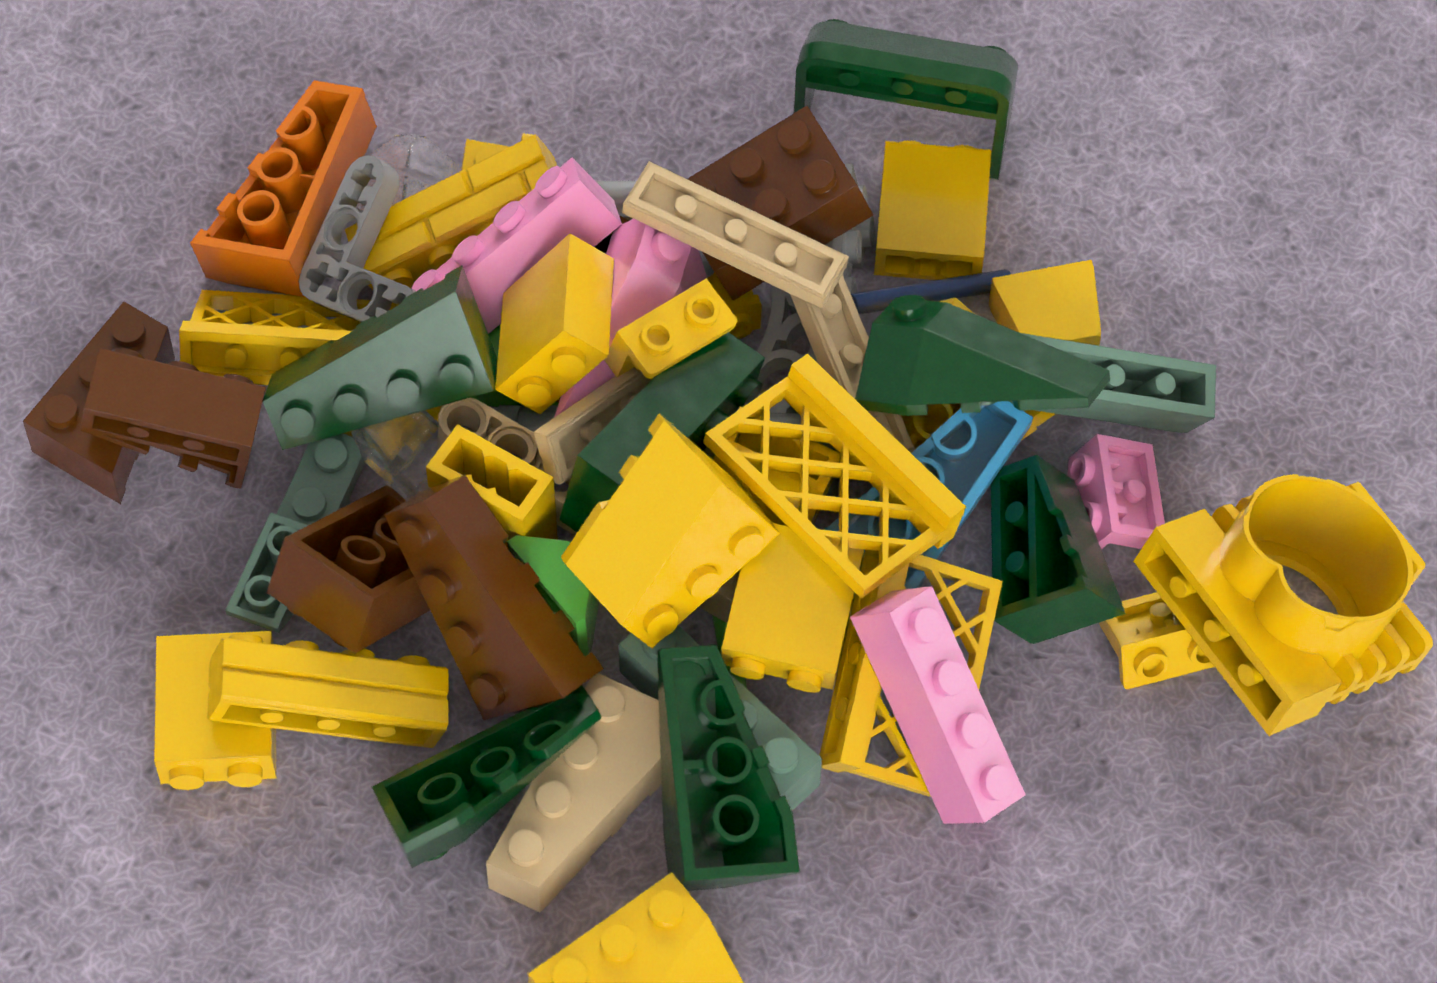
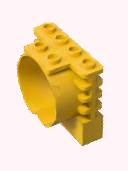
M1298 474L1284 475L1271 479L1261 485L1252 495L1242 498L1236 507L1231 504L1220 506L1212 516L1204 508L1155 527L1133 561L1268 736L1317 716L1327 702L1331 704L1339 703L1345 700L1350 692L1355 694L1362 693L1368 690L1374 682L1382 684L1393 679L1397 672L1406 674L1415 670L1433 646L1430 633L1403 601L1412 584L1424 570L1425 562L1360 482L1345 486L1330 479L1299 476ZM1282 565L1298 571L1313 581L1328 596L1338 615L1317 609L1302 601L1287 584Z

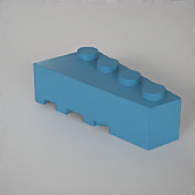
M998 401L994 404L981 406V412L962 413L961 409H959L911 453L966 506L955 536L1031 426L1033 417L1024 411L1016 409L1009 401ZM872 487L859 500L879 502V491ZM848 513V533L879 536V517ZM839 517L823 530L839 532ZM889 518L890 538L914 540L922 534L908 520ZM954 538L939 549L933 545L921 555L939 560ZM908 567L905 588H920L927 578L924 571Z

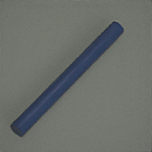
M1006 269L851 293V296L860 315L884 311L895 297L905 295H919L925 298V300L939 302L951 298L958 299L989 294L992 278L1010 275L1011 273Z

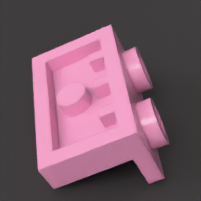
M1096 434L1069 458L1067 475L1076 482L1101 550L1109 543L1142 549L1155 527L1165 524L1153 445Z

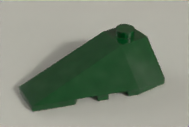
M717 645L660 648L657 651L663 836L667 873L670 874L672 872L687 891L729 888L798 874L800 869L792 810L785 795L780 796V792L767 766L770 762L762 745L758 746L743 713L745 707Z
M583 685L562 699L527 708L372 786L388 823L412 868L425 861L436 860L445 855L449 849L465 842L602 718L597 706Z

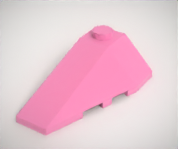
M635 219L621 224L613 231L606 252L607 255L614 258L609 348L618 330L706 279L707 275L698 249ZM604 360L561 396L555 417L615 376Z

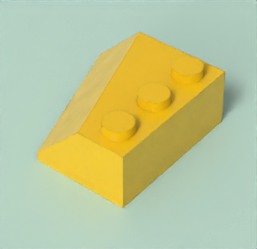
M660 413L648 429L653 438L639 457L630 455L619 471L624 480L610 500L597 503L561 556L566 566L613 617L651 649L663 638L671 634L683 620L704 601L713 596L724 583L751 559L759 555L763 548L780 534L749 491Z
M672 872L528 973L529 983H744L708 915Z

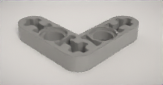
M365 155L359 157L346 171L299 277V288L307 299L361 323L374 315L376 318L389 311L392 302L400 305L405 297L416 292L406 285L363 269L399 187V175L396 169L375 156ZM371 178L376 179L373 187L367 186ZM358 202L365 206L363 211L356 208ZM356 219L358 228L355 236L351 241L342 245L341 234L343 228L347 223ZM326 276L333 277L342 282L338 291L322 285ZM372 284L374 293L371 301L366 307L358 310V294L366 285Z

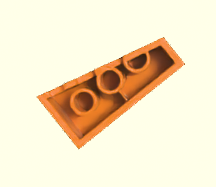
M315 80L311 83L276 129L278 138L269 150L264 154L258 153L247 167L250 173L235 194L228 192L216 209L219 215L207 231L200 229L190 242L206 278L227 284L305 297L299 288L301 270L346 171L356 159L365 156L377 127L363 88Z

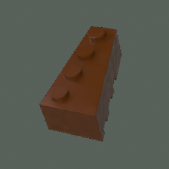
M466 475L426 488L384 514L484 721L562 699L604 669L592 652L584 656L569 633L575 628L562 609L554 614L534 585L540 579L529 563L524 564L514 558L506 547L505 543L509 535Z

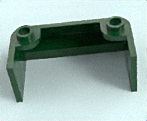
M830 19L817 23L811 28L800 50L796 67L794 113L805 106L811 109L816 89L996 120L990 178L999 180L1013 107L1018 64L1004 49L996 46L982 47L848 24L843 20Z

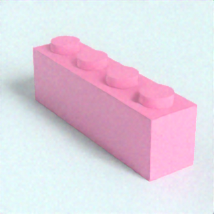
M572 157L561 167L555 166L547 170L538 179L535 188L519 202L512 201L506 204L497 213L494 222L478 236L472 235L464 239L455 248L452 257L436 271L428 270L415 281L412 289L415 291L421 288L426 290L442 281L447 273L462 265L489 334L501 324L503 293L569 233L595 247L622 224L615 202Z
M933 587L891 591L850 616L943 824L985 823L1024 797L1026 794Z

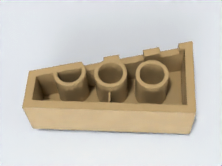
M600 673L590 679L585 690L597 706L602 718L531 782L486 861L489 889L540 913L591 860L592 854L626 823L627 817L648 795L651 796L662 784L659 700Z

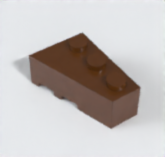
M124 301L23 420L33 453L121 504L125 494V485L134 461L138 459L140 453L81 431L84 406L98 350L102 348L112 351L116 348H126L134 350L145 359L167 364L175 360L168 327Z
M99 348L84 406L81 431L145 455L149 452L150 446L179 456L177 467L194 473L197 470L198 464L227 474L225 485L241 489L266 387L255 385L249 378L237 374H226L221 377L200 372L195 366L186 362L171 361L166 364L145 359L140 353L131 349L116 348L111 351Z

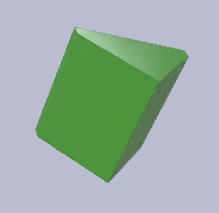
M520 535L514 536L507 541L509 551L514 558L522 563H529L540 579L534 586L554 614L562 609L575 628L569 635L584 656L592 652L599 600L561 559L562 554L571 541Z

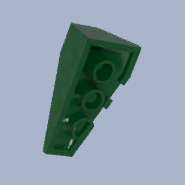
M905 295L895 297L872 323L855 400L867 411L906 416L927 415L928 405L961 403L962 413L981 412V406L994 404L998 401H1012L1014 407L1020 411L1089 408L1109 383L1110 372L1103 367L952 304L928 301L919 295Z

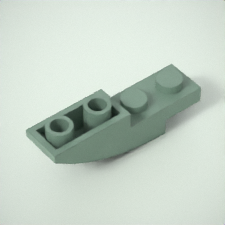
M339 434L308 444L277 514L270 512L225 610L227 615L280 633L293 616V613L288 610L287 606L266 592L284 538L350 504L349 498L371 452L368 442L345 434Z

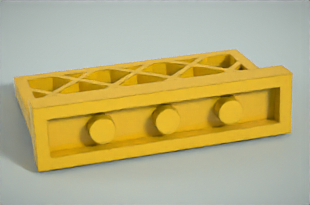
M201 290L190 321L183 320L179 329L180 361L195 366L200 372L221 377L226 374H237L249 378L254 384L268 385L274 372L330 340L335 342L351 333V330L356 329V326L361 322L329 310L306 297ZM357 299L358 310L366 307L371 300ZM392 302L391 308L389 310L393 309L398 305ZM216 310H228V311L223 312V313H219V312L216 311ZM277 313L281 315L273 316L271 314ZM325 317H336V318H333V319L328 320V319L325 318ZM249 321H252V322L254 323V324H251V325H249V324H243V323H246V322H249ZM304 324L308 326L306 328H298V326Z
M808 353L791 365L786 378L706 432L703 443L861 599L933 545L939 549L954 538L966 506ZM784 399L801 416V425L770 421V408ZM736 432L760 435V454L738 451L727 439ZM769 436L800 440V458L769 455ZM809 441L829 443L840 453V463L809 460ZM768 470L800 473L799 492L777 490L768 481ZM809 475L840 478L839 497L808 494ZM849 479L868 481L879 491V502L850 499ZM808 509L839 512V532L817 529L808 520ZM848 513L879 517V536L848 533ZM889 518L908 520L922 534L914 540L890 538ZM848 548L879 551V566L867 575H864L848 559ZM889 552L895 553L889 558Z
M865 550L861 572L867 575L879 566V551ZM889 552V558L895 553ZM920 555L862 599L855 593L850 616L891 591L906 589L904 585L908 567L924 571L938 600H940L954 626V629H952L954 636L957 637L959 635L969 654L967 665L979 690L1001 591V580ZM942 578L952 580L954 582L946 586ZM963 585L983 591L978 614L965 621L950 594ZM850 618L819 756L822 758L821 768L836 773L846 771L931 797L913 755L895 725L897 720L894 713L892 715L889 714L880 697L882 687ZM975 626L974 633L972 634L970 628ZM875 716L879 720V723L874 725ZM884 730L899 758L885 767H880L865 761L870 739ZM904 766L908 775L897 772L896 770Z

